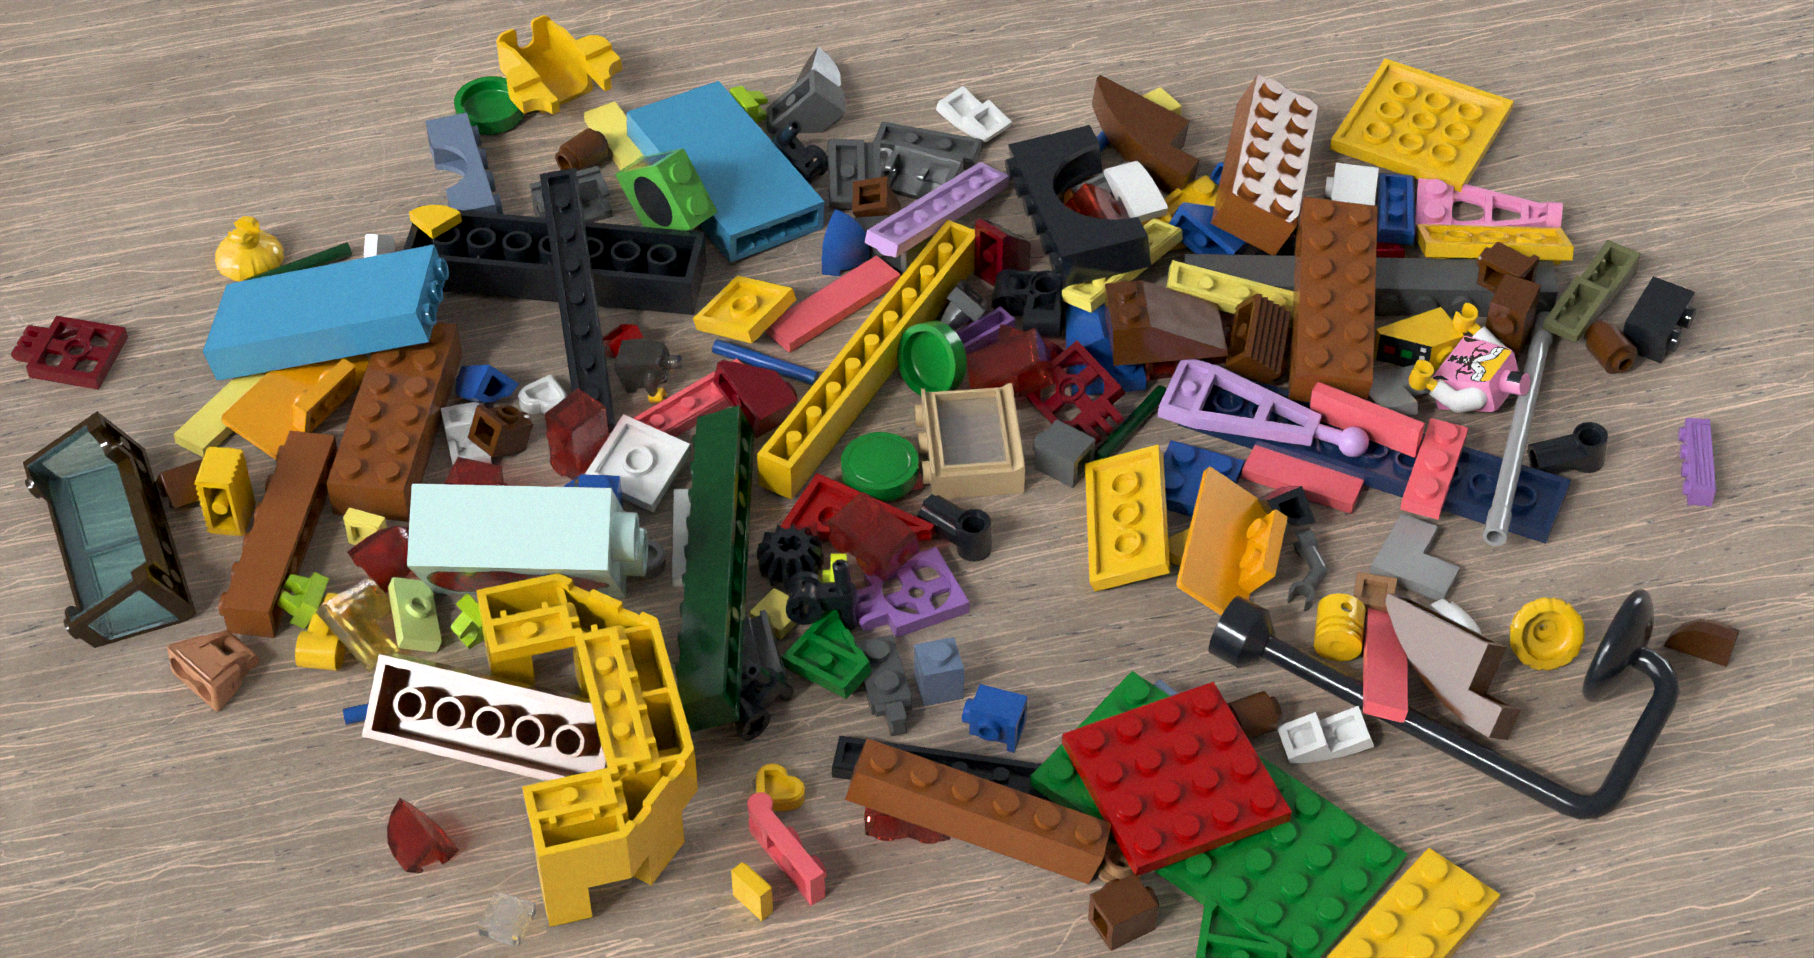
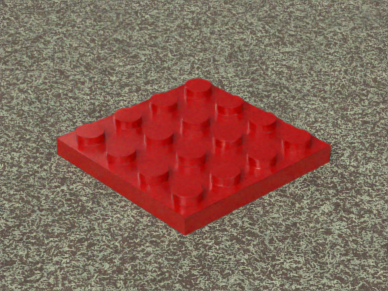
M1214 681L1071 730L1062 735L1064 749L1104 821L1110 822V831L1136 876L1149 873L1290 821L1291 809Z

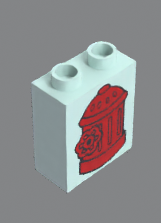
M412 484L407 566L435 594L466 595L468 593L469 595H477L476 590L559 573L573 579L575 586L588 592L595 589L612 598H626L627 576L645 577L648 558L646 528H639L638 513L624 512L612 488Z

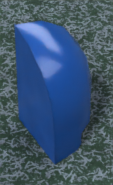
M837 209L834 210L824 236L822 246L823 275L841 276L840 270L858 267L870 259L869 245L865 243V231L851 216Z
M491 365L461 366L456 379L455 390L457 396L476 403L496 402L503 397L510 396L519 383Z

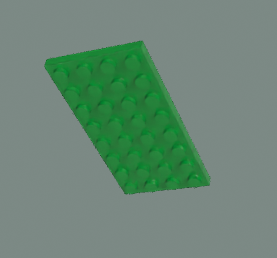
M1131 671L1077 728L1170 697V695L1134 671ZM1061 744L1031 775L1030 786L1058 805L1104 820ZM1258 754L1292 811L1290 821L1154 871L1202 905L1205 904V898L1212 899L1219 903L1218 911L1235 922L1243 918L1256 926V929L1261 934L1270 935L1288 946L1286 958H1325L1405 864L1408 853ZM1110 831L1108 840L1115 844L1117 842Z

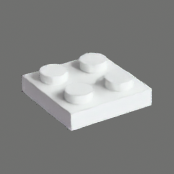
M623 414L585 474L620 476L622 498L654 513L692 450L689 443Z

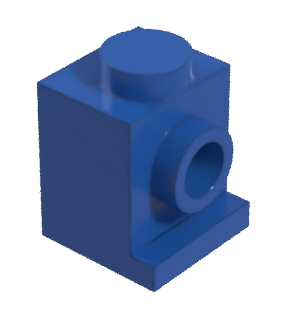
M980 684L974 699L968 698L966 700L962 713V722L970 724L969 734L978 736L986 741L1007 744V751L1015 753L1027 720V696Z

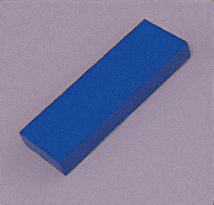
M1378 173L1377 242L1413 245L1415 235L1414 176Z

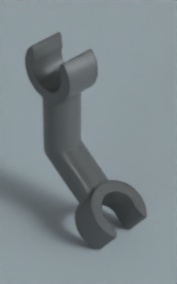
M1310 528L1295 532L1300 542L1293 543L1296 553L1299 557L1305 558L1310 571L1303 581L1295 582L1290 586L1287 602L1290 603L1296 595L1305 596L1307 599L1304 611L1312 607L1315 590L1328 572V567L1318 551L1315 534Z

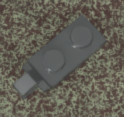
M893 635L857 641V647L867 657L872 670L869 676L862 682L871 714H875L876 717L885 715L891 736L907 734V716L905 711L912 710V696Z

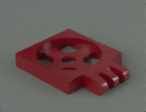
M56 315L49 328L28 325L23 332V336L19 338L17 346L13 348L11 356L16 361L28 363L26 369L29 378L99 390L128 339L125 327ZM76 335L75 337L63 341V339ZM98 336L108 343L107 347L92 346L91 341L93 337ZM75 347H82L84 349L81 354H70V351ZM48 353L63 355V359L58 367L46 365ZM84 360L98 362L91 372L75 370L79 362Z
M1078 340L1019 388L1029 402L1051 425L1057 419L1054 415L1066 404H1074L1081 413L1070 421H1059L1095 438V445L1102 440L1100 435L1094 430L1097 426L1107 435L1113 431V428L1106 421L1109 416L1118 425L1125 421L1124 417L1113 406L1115 402L1125 395L1123 388ZM1073 365L1087 366L1077 375L1067 374L1063 370ZM1101 377L1104 381V393L1093 402L1086 394V387ZM1051 379L1056 384V392L1043 402L1044 388ZM1071 384L1077 385L1078 392L1075 395L1067 396L1065 394L1067 386Z

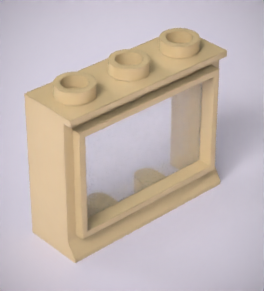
M1012 383L999 388L925 392V389H921V404L914 405L916 428L923 427V432L918 433L919 456L926 455L927 461H921L923 484H930L931 494L939 495L946 499L1024 493L1025 463Z

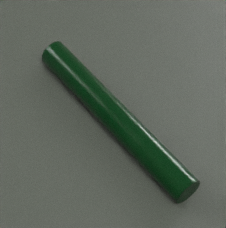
M345 242L244 279V281L328 265L352 256L349 244Z
M1158 385L1095 450V461L1111 457L1159 407L1167 390L1164 386Z

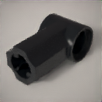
M1584 422L1574 428L1573 434L1528 444L1527 454L1530 467L1551 474L1570 469H1576L1583 473L1599 471L1605 461L1608 441L1607 430L1598 423Z
M933 494L923 501L917 517L934 524L935 534L956 545L958 555L962 559L977 562L984 560L990 555L992 550L991 519L985 511L979 509L964 510L945 498Z

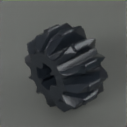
M795 523L789 529H784L777 525L775 533L765 532L764 538L758 544L756 551L761 577H768L771 586L783 583L786 591L788 590L789 580L794 574L809 571L818 575V571L822 570V565H824V553H822V543L819 536H813L809 527L798 530Z

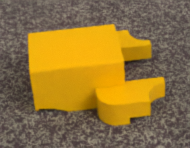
M541 15L531 21L532 40L524 47L518 46L517 34L513 28L502 32L497 37L499 66L507 79L509 98L523 114L538 110L540 113L549 112L554 115L560 112V105L593 90L592 79L604 91L612 89L611 77L622 71L621 58L612 50V44L606 38L599 35H588L575 40L564 27L556 24L548 15Z

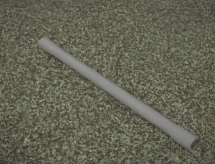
M1544 311L1536 314L1530 334V347L1524 368V373H1528L1530 376V388L1526 395H1518L1492 507L1488 511L1483 531L1484 541L1492 546L1503 545L1507 540L1512 519L1511 510L1548 349L1554 333L1542 329L1543 322L1550 312Z

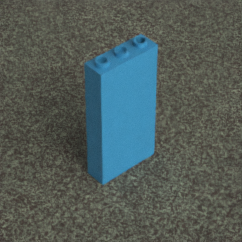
M719 81L627 112V136L644 156L681 148L685 149L718 211L699 224V226L730 263L823 229L825 201Z
M429 245L227 284L206 340L203 354L216 380L219 381L429 342L432 328L437 323L436 313L438 306L443 300L442 291L444 283L449 278L447 262L444 258L439 257L435 245Z

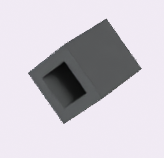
M1056 419L1046 431L1042 430L1034 440V469L1073 488L1085 475V463L1094 461L1095 438Z

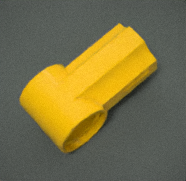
M327 593L321 599L318 610L312 616L308 630L300 632L295 647V663L297 667L339 671L341 669L345 656V635L354 612L352 602L343 598L341 594Z

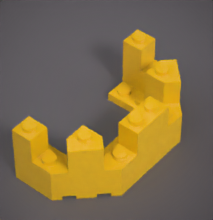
M559 573L476 590L491 675L536 685L532 655L572 647L580 694L590 699L607 768L522 786L532 831L541 892L549 927L592 918L589 887L632 877L653 885L685 842L682 811L698 791L695 750L658 618L643 611L638 615L623 608V602L595 589H592L590 592L574 585L573 579Z

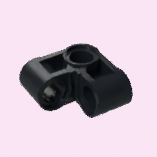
M1006 269L996 275L992 307L994 309L1001 306L1011 316H1023V334L1027 338L1061 339L1064 306L1062 278L1059 274L1054 275L1053 271L1049 270L1018 271Z

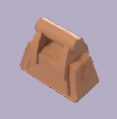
M228 630L175 642L167 647L172 673L215 711H220L241 687L242 680L249 670L256 667L259 663V657Z

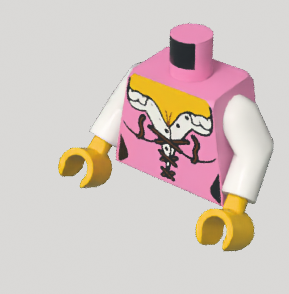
M1470 303L1463 305L1462 315L1457 311L1455 312L1453 327L1458 332H1470L1473 336H1464L1434 375V367L1426 360H1418L1408 378L1409 385L1413 389L1424 390L1427 388L1430 390L1429 395L1436 399L1438 409L1452 410L1455 413L1468 411L1494 412L1499 409L1509 394L1526 395L1531 383L1528 373L1518 371L1514 352L1501 343L1485 326L1481 328L1476 323L1478 310Z

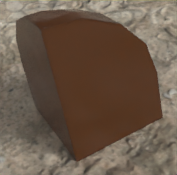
M203 459L161 472L157 477L156 485L162 497L168 496L171 509L198 501L197 485L194 482Z
M1697 619L1685 622L1672 631L1663 646L1727 667L1739 630L1718 621Z

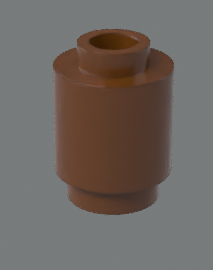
M591 128L585 129L560 146L559 151L555 154L559 168L561 170L576 168V171L595 166L608 156L607 149L609 146L607 139L599 131H594Z
M1599 320L1586 330L1584 334L1586 348L1607 373H1624L1634 365L1638 353L1637 348L1616 324L1609 323L1607 320Z
M1265 691L1227 703L1248 740L1277 730L1278 721L1282 719V711L1277 699L1274 696L1269 697Z

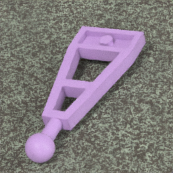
M1197 359L1180 360L1158 408L1157 417L1191 428L1311 446L1314 438L1338 445L1340 451L1348 457L1363 455L1369 446L1368 435L1363 429L1348 427L1342 431L1320 424L1321 414L1220 366ZM1213 385H1217L1259 405L1253 419L1202 411ZM1271 412H1274L1302 426L1271 422L1268 419Z

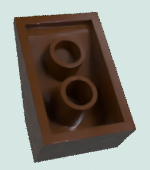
M1143 280L1105 284L1106 324L1114 366L1227 356V346L1217 303Z

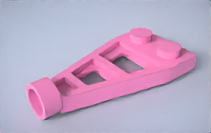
M1418 178L1414 237H1416V224L1561 227L1563 203H1538L1464 184L1462 192L1454 190V186L1446 184L1442 180ZM1458 201L1475 204L1484 210V216L1479 220L1457 221L1452 217V206ZM1500 208L1519 213L1520 219L1494 221L1492 219V209Z

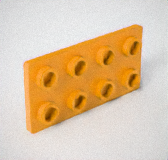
M361 354L269 371L222 415L221 422L276 460L278 448L280 445H285L290 430L311 433L360 387L369 359Z
M1208 467L1203 471L1176 585L1179 589L1222 616L1229 603L1236 596L1240 595L1249 600L1250 593L1275 577L1288 517L1277 509L1267 514L1258 502L1259 498L1212 467Z

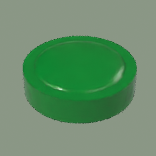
M486 76L469 81L457 91L454 98L456 115L467 113L470 125H477L480 135H494L508 131L515 127L524 116L523 112L510 100L507 79L504 77Z
M940 321L919 323L909 327L899 341L897 349L899 370L906 384L916 394L921 396V389H925V392L954 391L961 385L967 368L966 352L961 339L950 326Z
M887 432L864 434L852 440L842 453L841 477L844 485L882 502L895 500L906 495L918 480L919 459L917 451L908 440L899 435Z

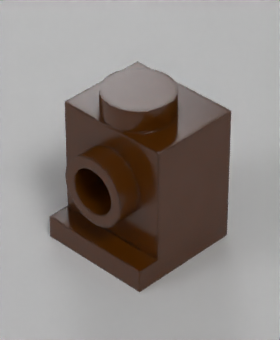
M887 176L853 182L852 213L856 218L893 215L901 210V204L890 188Z
M1498 241L1491 248L1486 247L1477 260L1479 272L1476 284L1495 293L1505 273L1535 283L1540 257L1533 254L1529 258Z
M483 404L477 405L467 438L494 458L526 450L533 423L526 412L519 411L509 404L490 409Z

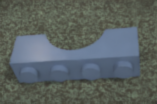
M467 113L425 121L429 148L436 170L452 171L463 176L458 183L446 189L448 207L456 210L503 214L499 194L492 195V192H496L492 171L485 172V169H488L485 149H478V146H481L477 125H470Z

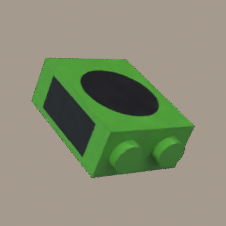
M684 148L642 156L615 174L643 227L688 231L718 212Z

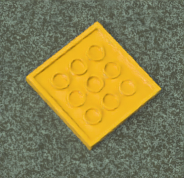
M1385 58L1331 138L1330 150L1399 174L1412 175L1417 180L1418 178L1439 179L1446 184L1454 186L1455 191L1462 192L1464 184H1468L1511 114L1514 101Z

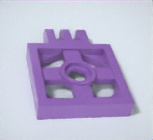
M937 547L864 571V582L867 587L857 590L858 603L855 605L857 619H860L859 624L862 629L868 631L888 624L896 638L969 613L970 602ZM930 567L936 570L939 578L924 582L918 580L913 571ZM897 577L902 585L901 591L883 596L882 586L884 581ZM918 588L923 590L924 595L920 598H913L909 595V591ZM949 592L950 596L947 601L935 609L931 603L932 597ZM906 606L916 609L918 614L906 613L897 609Z

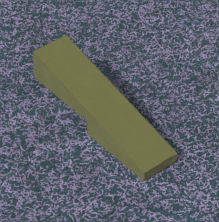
M1607 240L1582 276H1576L1544 320L1542 329L1577 343L1586 330L1637 274L1641 254Z

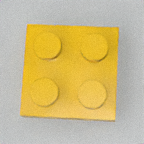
M737 275L692 319L698 331L752 344L797 299L793 288Z

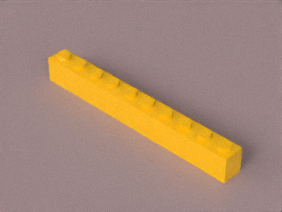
M948 219L758 452L759 486L791 500L795 497L898 366L897 349L903 333L913 325L934 321L949 302L947 297L961 279L965 281L974 270V229Z

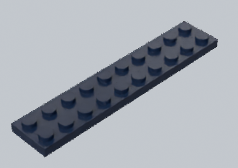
M1245 378L1288 399L1289 391ZM1213 385L1202 411L1253 419L1259 405L1217 385ZM1291 400L1310 409L1311 402ZM1271 412L1268 419L1271 422L1302 426L1274 412ZM1322 421L1320 422V424H1323V425H1326V426H1329V427H1333V428H1336V429H1339V430H1342V431H1343V429L1337 428V427H1335V426H1332V425L1327 424V423L1322 422ZM1178 424V426L1253 449L1254 445L1354 476L1363 479L1365 486L1402 498L1417 455L1414 458L1369 440L1368 449L1363 455L1348 457L1340 451L1338 445L1314 438L1311 446L1195 429ZM1464 446L1442 511L1485 524L1488 511L1492 507L1503 458ZM1522 465L1511 510L1512 519L1509 532L1546 544L1568 493L1571 480Z

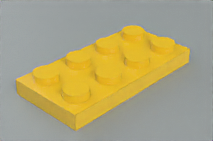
M1416 224L1415 238L1424 256L1429 257V259L1466 258L1478 260L1486 247L1491 248L1499 241L1529 258L1535 254L1540 257L1539 261H1553L1554 265H1560L1562 260L1573 261L1574 246L1561 227Z
M1159 445L1085 463L1089 583L1093 590L1096 592L1170 573L1164 456Z
M1428 847L1327 958H1450L1498 905L1501 894Z

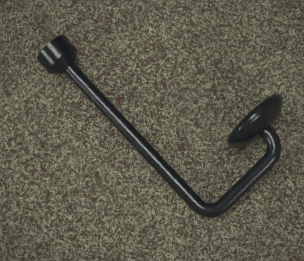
M1644 589L1634 590L1626 598L1605 632L1586 673L1582 693L1591 702L1605 699L1619 690L1627 682L1635 669L1650 677L1654 684V692L1601 787L1591 794L1573 792L1408 706V713L1404 723L1380 717L1377 718L1563 815L1578 820L1597 819L1612 812L1624 799L1675 709L1680 689L1677 673L1670 662L1655 650L1647 647L1653 631L1654 608L1650 594ZM1240 595L1236 596L1229 603L1212 634L1208 648L1210 654L1237 668L1266 659L1354 706H1359L1363 710V682L1276 638L1269 610Z

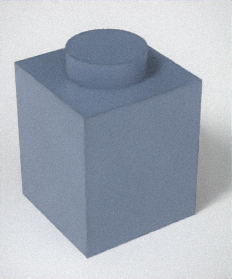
M954 637L914 644V676L924 706L964 699V666Z

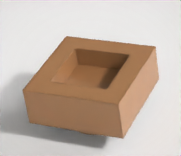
M1357 572L1353 596L1364 604L1366 611L1368 608L1388 613L1385 599L1388 593L1395 594L1397 578Z

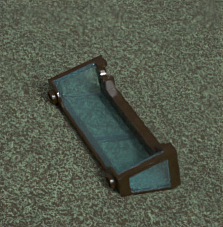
M97 411L23 462L27 476L25 480L26 487L34 497L38 499L42 497L46 500L76 605V607L68 606L65 609L66 618L63 620L66 630L73 638H81L92 647L97 648L183 623L196 614L144 447Z

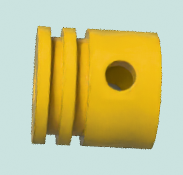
M1337 593L1325 596L1318 602L1313 647L1322 658L1330 661L1344 662L1357 658L1362 652L1366 609L1358 598L1349 594ZM1342 607L1347 608L1350 612L1342 610Z

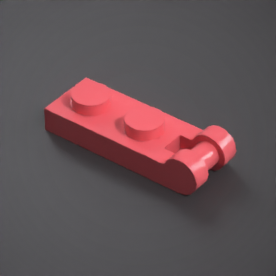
M763 792L752 794L747 801L748 814L750 816L749 831L811 906L824 899L827 872L821 860L816 855L810 856L803 848L802 841L795 829L791 826L786 828L773 813V800L768 794Z

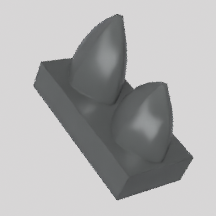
M961 279L947 297L951 302L945 310L941 322L947 324L955 331L970 319L976 322L986 311L990 302L966 281Z

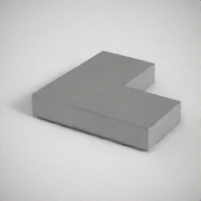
M1411 365L1373 373V383L1367 401L1409 417L1418 414V402L1413 396L1428 394L1430 390L1427 388L1415 390L1410 387L1408 378L1415 366Z
M1401 513L1371 564L1370 574L1397 578L1396 585L1438 601L1440 599L1446 600L1459 576L1460 567L1426 554L1437 535L1438 526Z

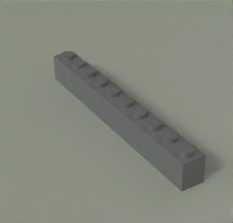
M1185 254V264L1290 291L1294 289L1295 256ZM1376 258L1375 315L1415 316L1442 307L1448 316H1454L1456 311L1462 315L1463 305L1470 303L1477 308L1478 317H1487L1490 301L1495 293L1476 284L1479 267H1477V260ZM1539 261L1535 283L1540 284L1541 288L1535 316L1539 312H1551L1555 306L1558 294L1553 261Z

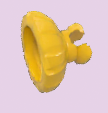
M242 216L233 222L237 229H233L232 232L228 231V236L220 242L215 253V263L217 269L220 270V274L238 282L280 267L284 260L282 244L275 236L260 230L259 222L251 216Z
M1542 597L1524 604L1521 610L1516 612L1509 626V643L1513 653L1524 665L1539 671L1542 669L1550 671L1569 664L1574 657H1577L1582 649V644L1585 642V624L1582 616L1570 603H1566L1563 599L1556 597Z

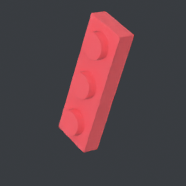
M1433 418L1430 419L1402 498L1400 510L1439 520L1467 438L1468 427Z

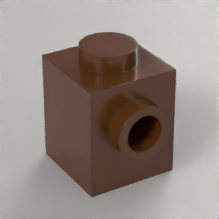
M1134 873L1121 880H1111L1100 890L1090 894L1088 920L1110 951H1113L1156 930L1159 901L1152 888L1149 886L1144 887Z

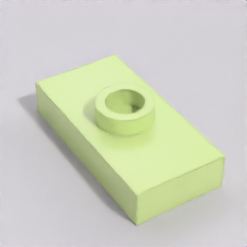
M393 577L388 586L398 648L437 652L442 640L433 591L422 580Z

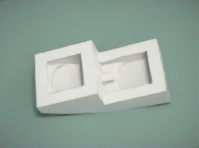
M964 86L944 97L937 104L936 111L946 120L969 136L983 139V142H988L1012 125V121L990 100L982 104Z
M1138 161L1104 170L1105 178L1116 201L1123 202L1130 218L1138 217L1141 222L1166 215L1168 206L1149 173Z
M476 402L441 408L454 474L492 467L491 456L467 438L476 407L479 405Z
M1359 706L1319 720L1316 712L1278 726V732L1290 764L1331 760L1374 747Z

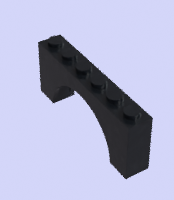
M1090 125L1008 144L1010 158L1005 159L1007 175L1010 176L1009 180L1013 179L1016 195L1018 198H1022L1026 216H1031L1034 233L1036 236L1040 235L1043 252L1045 255L1049 254L1054 275L1060 274L1066 287L1151 267L1148 235L1138 217L1113 220L1088 217L1069 209L1060 201L1064 193L1074 184L1089 176L1102 173L1099 141Z

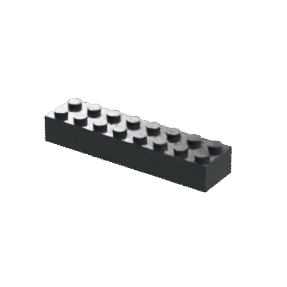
M458 210L461 212L462 222L434 239L412 223L403 250L435 245L439 257L446 260L449 270V278L445 280L443 292L558 302L546 218ZM585 221L598 306L694 315L707 265L704 232Z

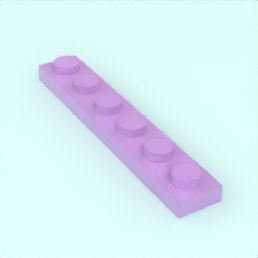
M979 162L868 229L865 243L876 248L883 255L896 258L936 233L947 219L954 222L1005 190L1010 176Z

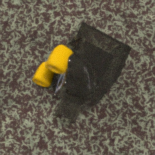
M643 338L622 340L614 369L627 393H635L637 389L645 388L648 393L649 402L660 403L665 400L663 398H666L667 394L664 388H658L659 384L667 382L670 371L681 369L683 360L680 354L670 355L665 343Z

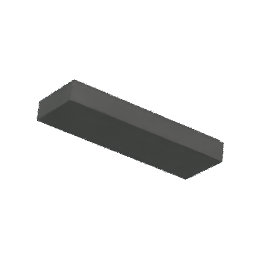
M881 122L874 139L880 140V148H888L892 151L897 140L963 157V170H967L977 164L983 149V139L888 122Z

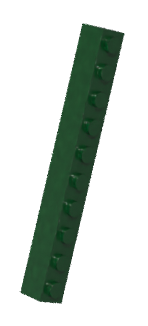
M739 405L697 417L696 434L692 436L694 461L690 463V470L693 478L692 488L688 490V498L691 505L690 516L686 518V526L689 533L688 544L684 546L686 573L682 574L684 601L680 603L682 629L677 636L680 656L679 662L675 665V672L678 680L677 689L686 721L693 732L738 721L740 714L755 431Z

